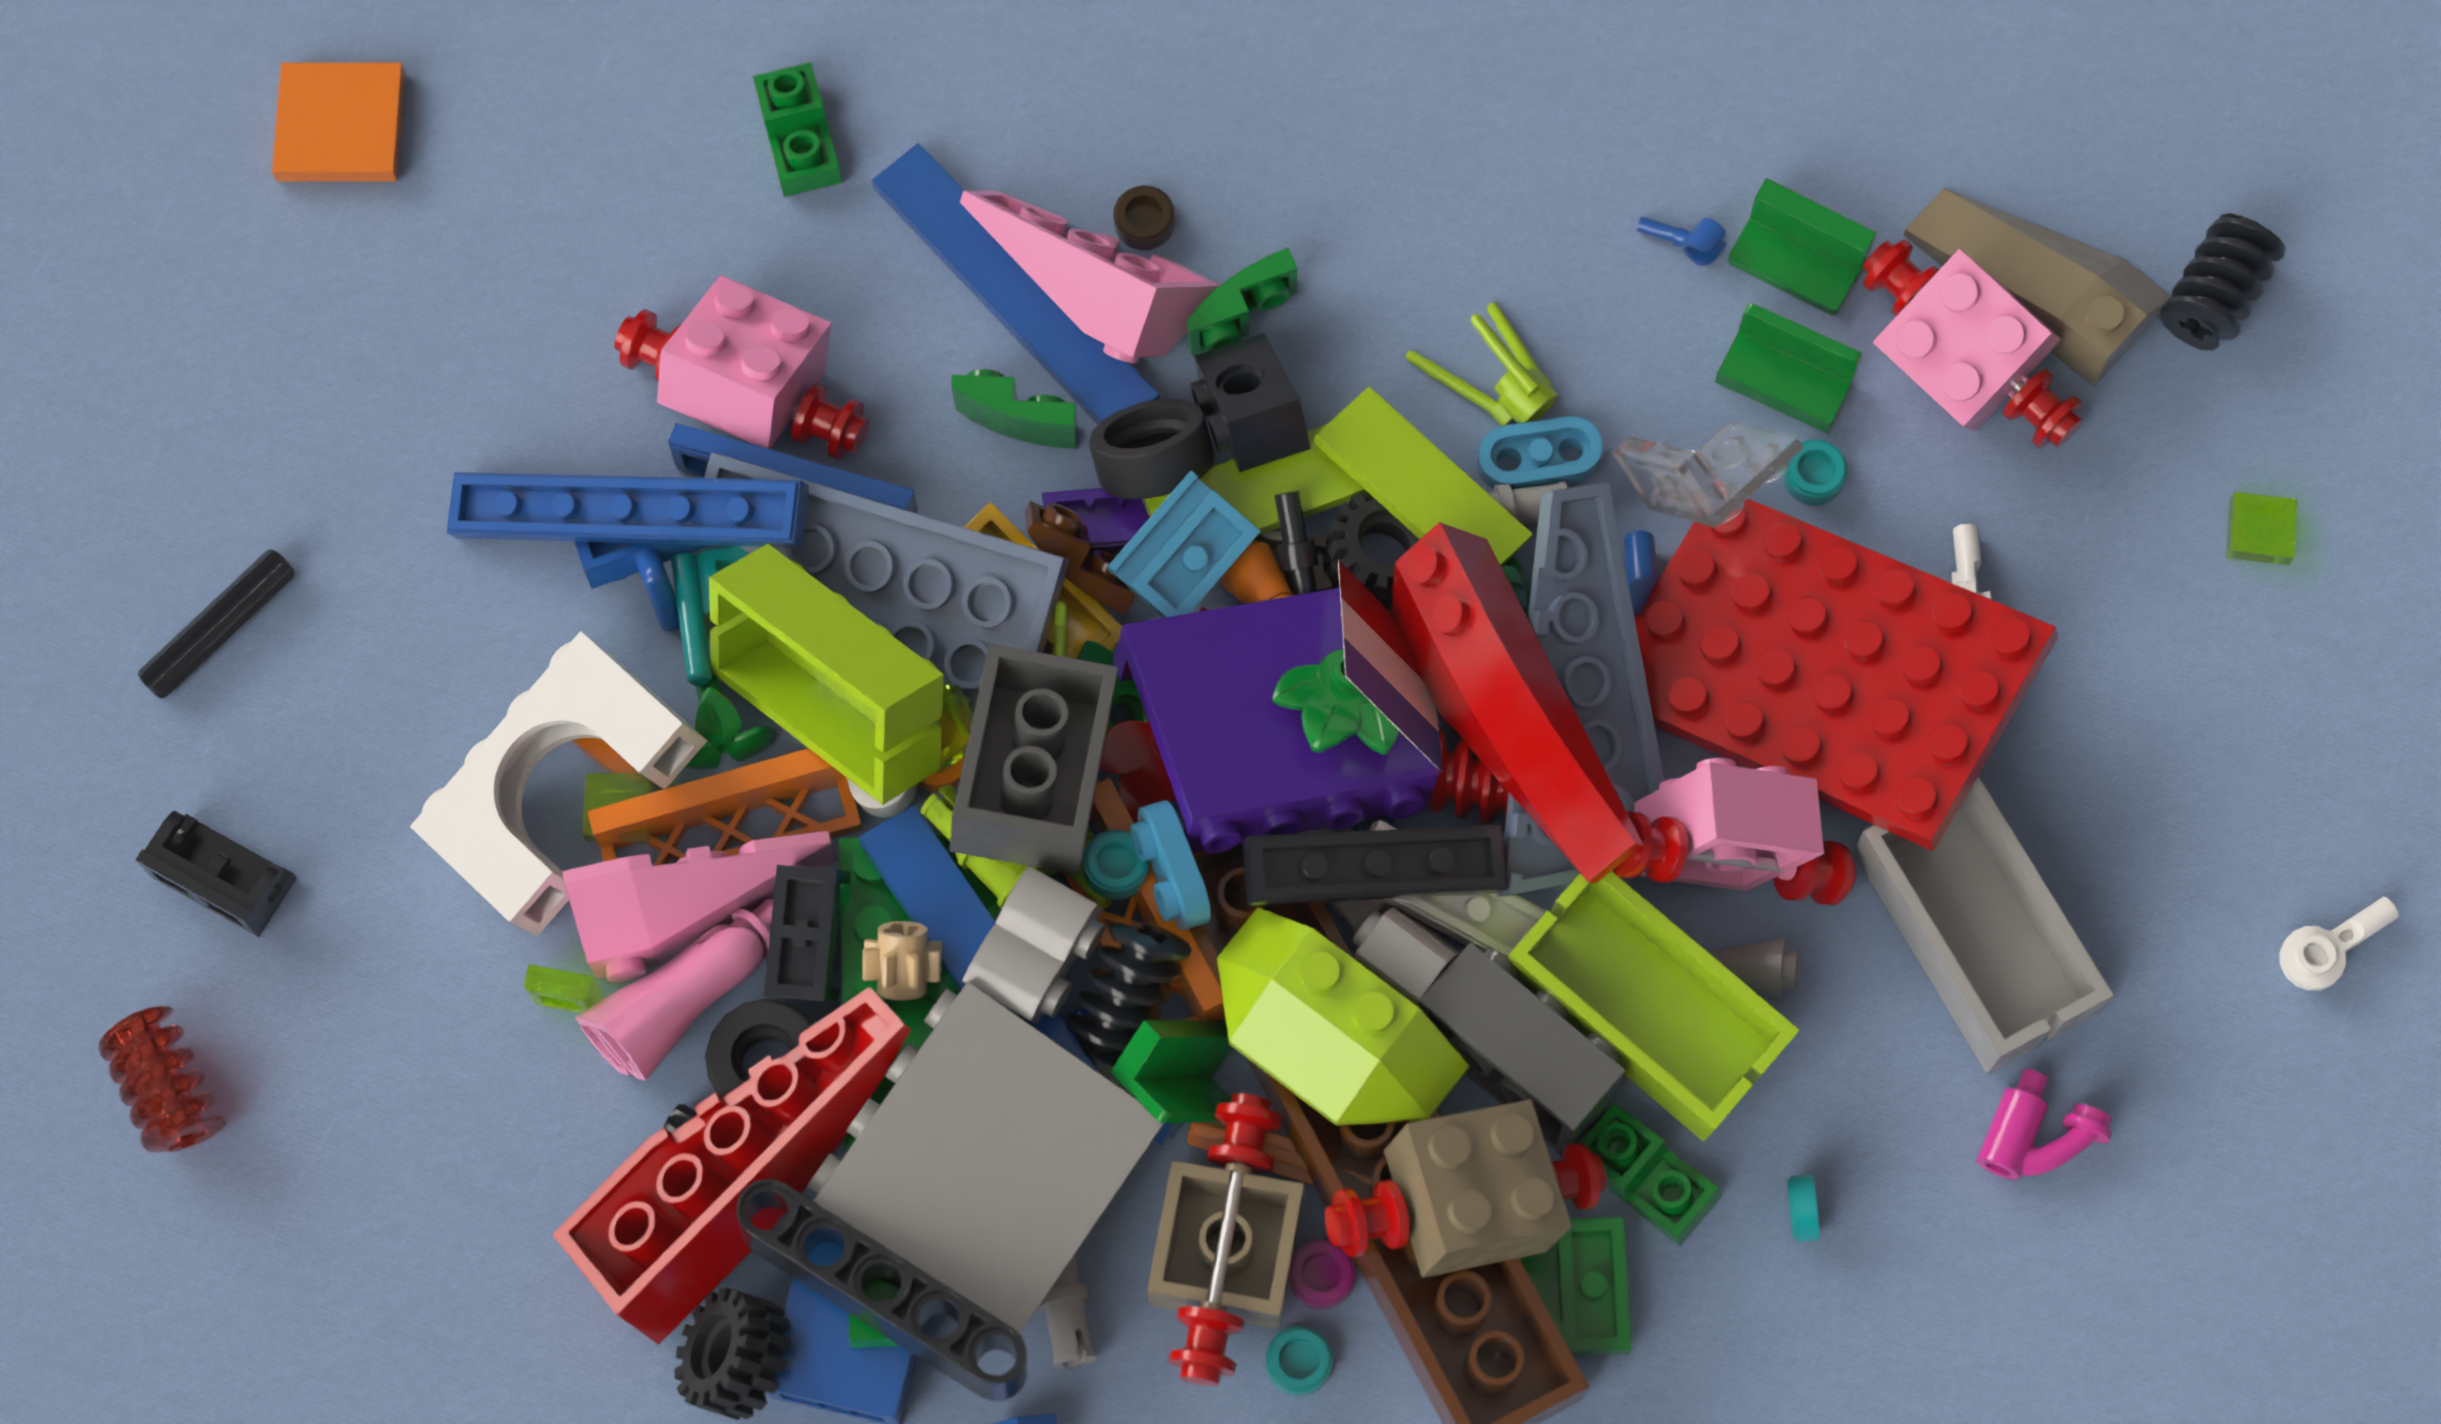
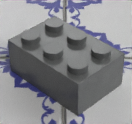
M989 643L952 815L951 852L1080 875L1113 706L1118 667Z
M1470 942L1422 996L1418 1007L1469 1065L1465 1075L1498 1103L1505 1105L1532 1100L1544 1141L1562 1155L1565 1147L1568 1144L1579 1142L1615 1101L1625 1073V1069L1618 1064L1621 1057L1600 1036L1590 1033L1586 1038L1566 1021L1570 1017L1569 1013L1554 997L1542 990L1534 995L1515 979L1518 976L1517 969L1502 954L1492 948H1488L1484 953Z

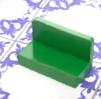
M1765 178L1754 198L1749 220L1729 253L1728 263L1829 315H1836L1870 255L1877 232Z
M1748 303L1742 315L1738 333L1717 372L1715 383L1828 434L1854 382L1862 353L1756 304Z
M1144 1020L1110 1073L1160 1123L1221 1122L1215 1117L1216 1106L1219 1103H1231V1097L1212 1079V1076L1232 1048L1229 1045L1227 1026L1222 1020Z

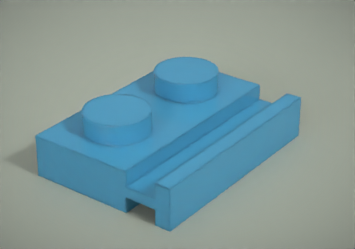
M1192 471L1185 476L1106 567L1112 575H1116L1128 586L1127 588L1162 618L1191 613L1261 532L1218 493L1197 478L1198 476Z

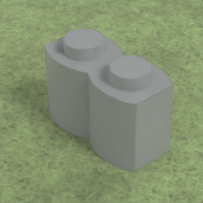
M1028 866L1010 893L995 925L975 954L962 982L965 984L967 982L971 983L998 1003L1037 1025L1044 1014L1052 1018L1055 1017L1065 1003L1072 988V983L1065 979L1071 965L1078 956L1085 960L1088 959L1104 933L1105 925L1098 921L1103 909L1098 904Z
M1391 908L1383 915L1375 910L1361 925L1353 938V942L1359 946L1354 959L1417 1007L1422 996L1461 953L1418 919L1396 908Z

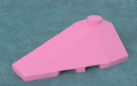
M963 191L960 203L1079 329L1083 333L1104 343L1103 351L1115 359L1128 363H1138L1140 357L1166 356L1186 334V321L1220 286L1156 254H1153L1150 260L1129 253H1119L1117 250L1121 240L1104 233L1098 235L1081 229H1070L1067 232L1065 230L1068 220L1064 217L1000 191Z
M822 831L753 840L739 848L740 855L726 856L725 852L710 851V846L689 848L685 853V857L671 864L652 865L650 854H642L562 871L589 967L597 979L607 977L609 982H626L642 977L646 973L645 968L660 965L678 955L712 926L719 924L729 925L734 922L732 915L739 909L751 912L766 899H773L777 865L824 869L836 862L835 849L829 832Z

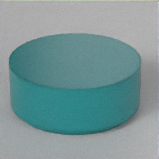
M1819 439L1806 440L1796 445L1788 454L1783 468V483L1788 493L1797 501L1807 505H1823L1834 500L1842 491L1847 478L1848 466L1843 453L1835 445Z
M1109 830L1094 837L1086 847L1083 859V874L1088 886L1098 895L1108 899L1128 898L1137 893L1147 879L1149 860L1142 862L1139 859L1132 842L1131 833L1123 830Z
M1813 1174L1790 1176V1179H1787V1192L1792 1237L1796 1239V1242L1819 1241L1820 1229Z
M1288 1327L1276 1334L1267 1348L1266 1370L1272 1383L1286 1394L1293 1396L1312 1394L1323 1387L1331 1374L1333 1357L1330 1345L1321 1333L1310 1327Z

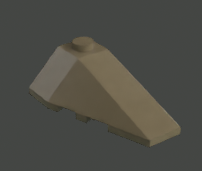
M1945 188L1905 228L1903 233L1905 237L1942 266L1958 249L1973 257L2062 339L2051 350V353L2093 387L2160 316L2162 306L2172 298L2169 293L2123 258Z

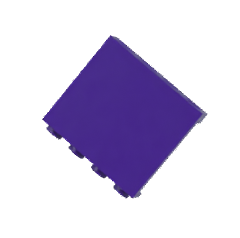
M1340 588L1122 625L1113 663L1114 666L1118 667L1117 674L1120 682L1134 679L1185 821L1184 834L1192 853L1205 851L1210 854L1222 853L1232 849L1237 844H1242V840L1247 836L1298 834L1327 827L1330 830L1339 831L1348 829L1360 821L1386 816L1392 819H1403L1426 809L1439 777L1437 767L1400 731L1393 747L1385 755L1368 747L1356 733L1332 748L1315 753L1311 750L1303 730L1302 711L1281 707L1272 701L1277 683L1287 671L1297 666L1319 665L1329 653L1344 649Z

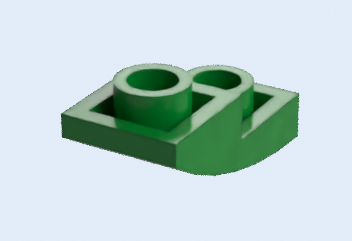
M808 62L752 76L783 196L787 197L843 183L812 63Z
M1289 247L1268 255L1233 275L1215 289L1196 308L1186 321L1187 346L1192 356L1240 341L1243 337L1249 336L1250 310L1256 309L1260 312L1273 310L1286 303L1291 295L1297 294V266Z
M977 369L970 371L968 375H952L951 388L955 409L970 420L992 431L1021 441L1056 448L1077 449L1078 420L1076 403L1065 402L1062 398L1053 395H1035L1030 397L1028 401H1019L1015 378L1004 377L1002 373L995 370Z
M1615 1103L1611 1105L1581 1141V1143L1589 1148L1591 1153H1596L1602 1160L1606 1173V1187L1679 1246L1683 1244L1722 1197L1718 1186L1667 1149L1663 1138Z

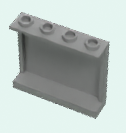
M967 982L958 996L948 989L944 991L923 1021L934 1029L920 1050H917L909 1043L906 1045L885 1075V1077L895 1083L892 1090L881 1105L870 1098L867 1100L846 1130V1132L856 1138L854 1144L842 1161L830 1153L807 1187L818 1194L813 1202L1010 1325L1020 1334L1163 1123L1158 1122L1138 1100L977 987Z

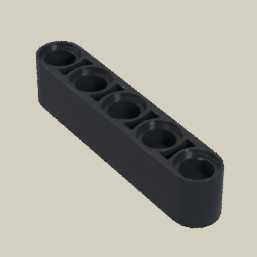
M762 1179L750 1184L741 1193L737 1202V1218L746 1246L756 1255L984 1399L1004 1401L1014 1397L1023 1388L1027 1379V1347L1023 1337L1013 1327L785 1183L774 1179ZM767 1207L779 1208L787 1214L785 1221L779 1227L772 1230H762L752 1224L754 1216L760 1210ZM821 1243H834L844 1250L841 1258L829 1266H819L812 1263L808 1259V1255L815 1246ZM879 1278L894 1280L901 1286L899 1293L893 1299L886 1302L870 1300L864 1294V1291L872 1281ZM935 1314H946L958 1323L956 1330L951 1335L936 1339L927 1336L921 1330V1326L928 1317ZM992 1350L1008 1352L1015 1359L1014 1366L1002 1375L985 1373L978 1366V1362L985 1353Z

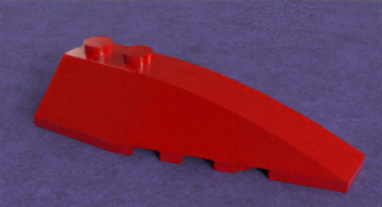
M1439 522L1395 561L1391 614L1398 623L1417 669L1440 715L1587 882L1597 884L1642 847L1643 843L1488 540Z
M868 987L799 1035V1045L787 1054L777 1059H773L770 1055L747 1070L751 1077L749 1080L724 1097L719 1096L716 1092L694 1106L697 1115L673 1132L662 1128L646 1139L552 1236L615 1314L659 1345L752 1251L744 1242L737 1218V1202L741 1193L754 1182L762 1179H774L785 1183L802 1194L829 1154H832L847 1134L846 1130L867 1100L876 1091L911 1029L874 990ZM767 1207L760 1210L754 1216L752 1224L762 1230H771L785 1212L776 1207Z

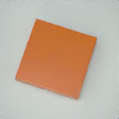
M281 63L272 174L276 181L397 182L406 73L402 63Z

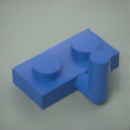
M574 541L591 589L613 581L623 580L631 574L639 572L660 627L665 631H673L680 628L676 595L663 563L671 560L674 555L691 553L710 545Z

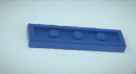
M675 423L668 441L675 466L680 471L704 477L711 452L918 513L914 490L678 423Z

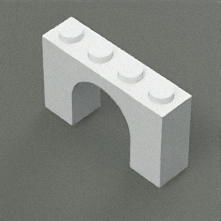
M581 631L571 642L564 644L555 652L550 661L549 668L528 691L521 693L514 699L508 708L507 716L487 739L478 742L469 751L465 758V764L444 788L437 790L426 800L422 813L410 826L510 923L535 936H538L569 901L562 870L536 847L529 838L523 823L521 808L523 791L531 772L538 762L552 749L565 742L580 738H597L604 740L640 774L666 789L707 742L700 733L607 649Z

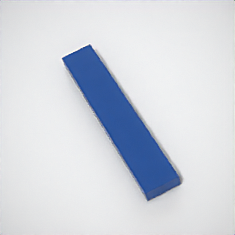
M919 143L872 179L874 190L1097 425L1121 409L1142 402L1159 400V394L1130 363L1107 355L1103 351L1104 343L1083 333L960 203L964 190Z
M454 472L446 533L455 538L752 547H762L770 544L772 547L802 548L809 485L801 480Z
M912 805L859 836V844L911 922L920 923L927 927V941L942 942V967L958 991L961 992L966 985L962 980L967 969L996 922L917 807ZM1007 1008L1098 1072L1058 1013L1053 1018L1044 1014L1037 1025Z

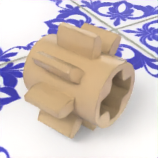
M896 921L882 924L878 927V940H864L862 979L864 981L877 980L878 995L887 999L913 1000L921 998L927 993V981L940 982L942 942L927 941L928 929L920 923Z

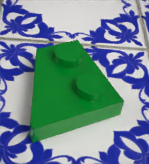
M1624 1217L1570 1218L1572 1227L1546 1252L1520 1257L1519 1259L1573 1356L1630 1354L1631 1333Z

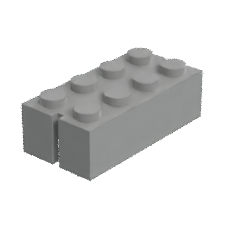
M1977 776L1934 852L1876 825L1862 832L1853 854L1987 1075L2038 1048L2045 1037L2048 1041H2051L2096 1017L2113 998L2114 994L1979 776Z

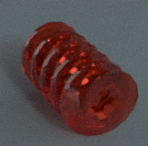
M170 1006L151 1007L130 1014L110 1028L101 1038L98 1046L100 1055L106 1061H111L108 1071L111 1079L115 1083L122 1084L119 1090L121 1101L126 1106L132 1107L129 1116L131 1123L137 1129H143L140 1135L142 1147L146 1151L155 1153L176 1152L197 1145L217 1134L227 1124L225 1118L221 1115L203 1119L202 1114L215 1104L216 1099L212 1093H202L194 1096L191 1091L204 1082L206 1077L201 1070L182 1073L181 1069L194 1059L195 1054L190 1047L171 1050L170 1047L178 1042L185 1032L180 1025H170L161 1028L160 1024L174 1012Z

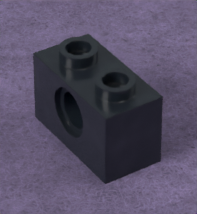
M1265 333L1194 355L1199 380L1190 383L1194 402L1204 412L1205 417H1207L1208 427L1217 451L1228 450L1239 472L1311 449L1300 398Z

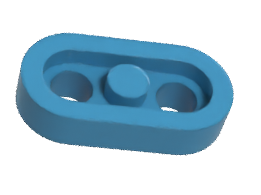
M1564 416L1500 426L1490 431L1481 441L1477 459L1478 472L1483 481L1493 489L1495 485L1509 484L1511 489L1554 484L1557 481H1565L1566 484L1577 483L1586 480L1597 470L1601 460L1603 441L1600 432L1591 422L1577 416ZM1571 447L1576 449L1581 457L1575 461H1566L1559 455V451L1563 448ZM1503 457H1512L1518 461L1520 466L1515 470L1507 471L1502 469L1497 461Z
M1167 800L1139 808L1138 822L1131 824L1130 827L1131 838L1139 859L1142 862L1149 860L1158 883L1154 884L1153 890L1160 915L1165 922L1174 920L1177 927L1182 931L1208 923L1211 912L1207 891L1174 808Z

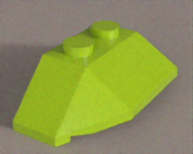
M1257 907L1217 957L1229 1045L1335 1125L1428 1120L1469 1069L1466 1061L1419 1007L1309 926Z

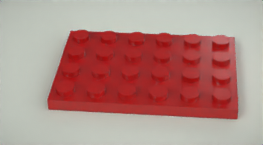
M1717 485L1652 589L1641 613L1635 617L1655 727L1724 758L1733 759L1737 764L1746 768L1757 769L1767 766H1781L1788 768L1790 775L1817 779L1820 801L1933 852L2058 639L2056 626Z

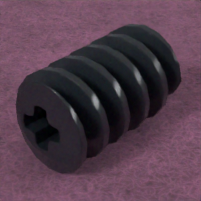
M2228 213L2221 215L2207 229L2206 239L2197 246L2194 259L2184 269L2183 278L2173 287L2172 298L2162 306L2160 319L2164 326L2184 343L2202 351L2218 348V338L2222 340H2233L2240 333V324L2237 320H2245L2250 316L2252 305L2249 301H2255L2261 297L2263 285L2260 281H2267L2273 276L2274 265L2272 262H2278L2284 257L2286 253L2285 245L2278 236L2254 220L2239 214Z
M1113 922L1109 932L1123 946L1118 948L1102 945L1098 953L1100 958L1109 964L1112 969L1108 971L1101 968H1091L1087 976L1090 982L1098 987L1101 992L1099 994L1091 991H1080L1076 999L1080 1006L1090 1012V1015L1070 1013L1066 1020L1067 1026L1079 1035L1078 1040L1081 1048L1091 1057L1110 1067H1114L1144 1020H1159L1161 1015L1159 1006L1167 1003L1172 993L1169 983L1178 980L1183 970L1180 960L1188 958L1192 951L1189 943L1165 928L1153 924L1136 922L1133 925Z

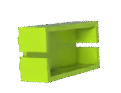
M770 544L762 546L709 577L710 621L717 625L710 630L712 674L881 805L886 804L940 770L942 727L938 720L942 718L944 674L931 661L921 658L894 638L887 628L874 623L850 605L845 597L831 591L807 573L801 564L791 561Z
M1613 871L1597 884L1587 882L1579 874L1559 896L1551 911L1547 910L1507 957L1518 971V976L1515 978L1534 995L1542 990L1554 997L1569 1013L1570 1017L1566 1021L1586 1038L1590 1033H1594L1607 1041L1620 1055L1621 1060L1618 1064L1625 1069L1624 1075L1703 1142L1716 1130L1753 1084L1800 1031Z

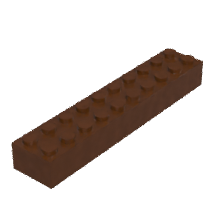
M1237 844L1232 849L1217 854H1210L1205 851L1192 853L1207 891L1211 917L1208 923L1190 928L1189 931L1220 987L1217 957L1257 907L1315 929L1353 958L1323 902L1248 906L1242 844ZM1246 1058L1265 1095L1271 1101L1272 1108L1282 1116L1281 1124L1297 1154H1300L1308 1170L1307 1173L1326 1208L1332 1205L1333 1197L1337 1190L1351 1188L1361 1200L1373 1197V1190L1378 1182L1392 1180L1384 1150L1407 1123L1418 1121L1403 1120L1386 1123L1335 1125ZM1438 1110L1435 1111L1430 1119L1441 1117ZM1346 1170L1372 1178L1371 1185ZM1410 1236L1404 1247L1389 1249L1381 1238L1368 1240L1365 1254L1353 1257L1442 1424H1538L1580 1402L1589 1389V1384L1519 1258L1422 1278Z

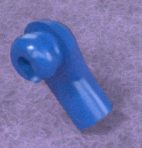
M1641 530L1629 533L1623 540L1625 568L1634 618L1641 613L1658 578L1655 538L1651 533Z

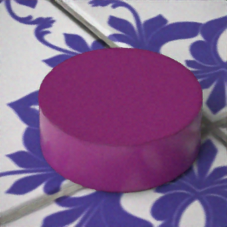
M1315 1240L1300 1247L1293 1255L1289 1275V1285L1294 1296L1305 1306L1318 1310L1334 1308L1347 1299L1353 1289L1355 1280V1267L1352 1258L1344 1253L1341 1246L1336 1247L1329 1240Z

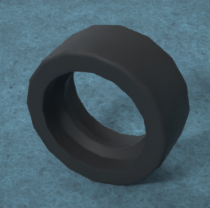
M1180 399L1153 400L1121 409L1102 420L1091 432L1089 447L1100 485L1107 494L1121 499H1148L1170 494L1190 471L1194 472L1198 479H1201L1213 466L1215 456L1204 412L1197 404Z

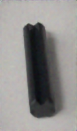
M273 549L265 551L139 670L137 675L140 681L155 696L159 698L167 697L294 577L295 572L291 564Z

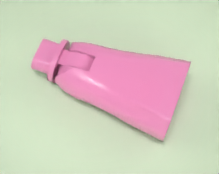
M766 899L752 912L739 909L732 915L734 922L731 925L719 924L712 926L667 964L583 1011L575 1018L584 1034L619 1073L627 1076L632 1074L635 1078L646 1081L674 1048L694 1020L710 1005L753 974L761 965V962L767 958L773 900Z

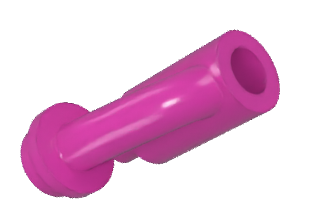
M2024 1069L2017 1087L2004 1090L1977 1156L1976 1163L1995 1175L2012 1180L2020 1179L2021 1175L2034 1176L2044 1174L2065 1164L2088 1148L2093 1142L2108 1143L2112 1136V1131L2109 1129L2112 1118L2105 1112L2092 1106L2075 1104L2072 1113L2066 1114L2062 1125L2069 1132L2044 1146H2033L2048 1109V1104L2041 1097L2049 1079L2040 1072Z

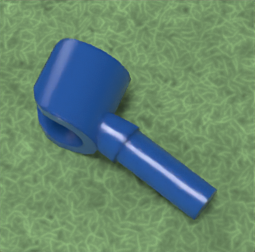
M1641 217L1638 222L1637 231L1673 242L1674 245L1682 247L1683 252L1690 260L1701 266L1713 262L1726 247V242L1722 240L1726 235L1725 229L1719 223L1709 218H1703L1692 232L1646 217Z

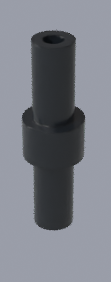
M1299 490L1275 494L1274 498L1283 544L1277 546L1281 571H1288L1290 587L1294 596L1317 592L1313 566L1319 563L1314 539L1308 540Z

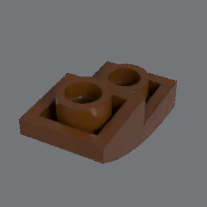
M1029 501L1025 509L1027 532L1037 548L1069 558L1070 561L1065 578L1095 600L1126 616L1136 595L1116 575H1112L1106 569L1116 556L1102 550H1095L1093 555L1088 553L1091 547L1088 529L1086 525L1082 524L1083 519L1076 512L1056 503H1049L1046 508Z

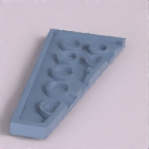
M711 452L704 478L801 480L809 485L802 548H774L791 561L801 564L807 573L834 593L841 594L850 605L874 623L887 628L894 638L921 658L931 661L944 674L943 693L946 694L945 697L963 710H968L972 714L975 712L989 643L1040 653L1044 652L1055 613V605L1058 602L1069 565V558ZM740 546L749 554L761 548L752 546Z
M1604 482L1552 490L1541 494L1528 620L1625 810L1635 812L1634 802L1657 791L1659 784L1665 780L1610 483ZM1509 793L1503 843L1507 890L1498 893V897L1571 884L1580 872Z

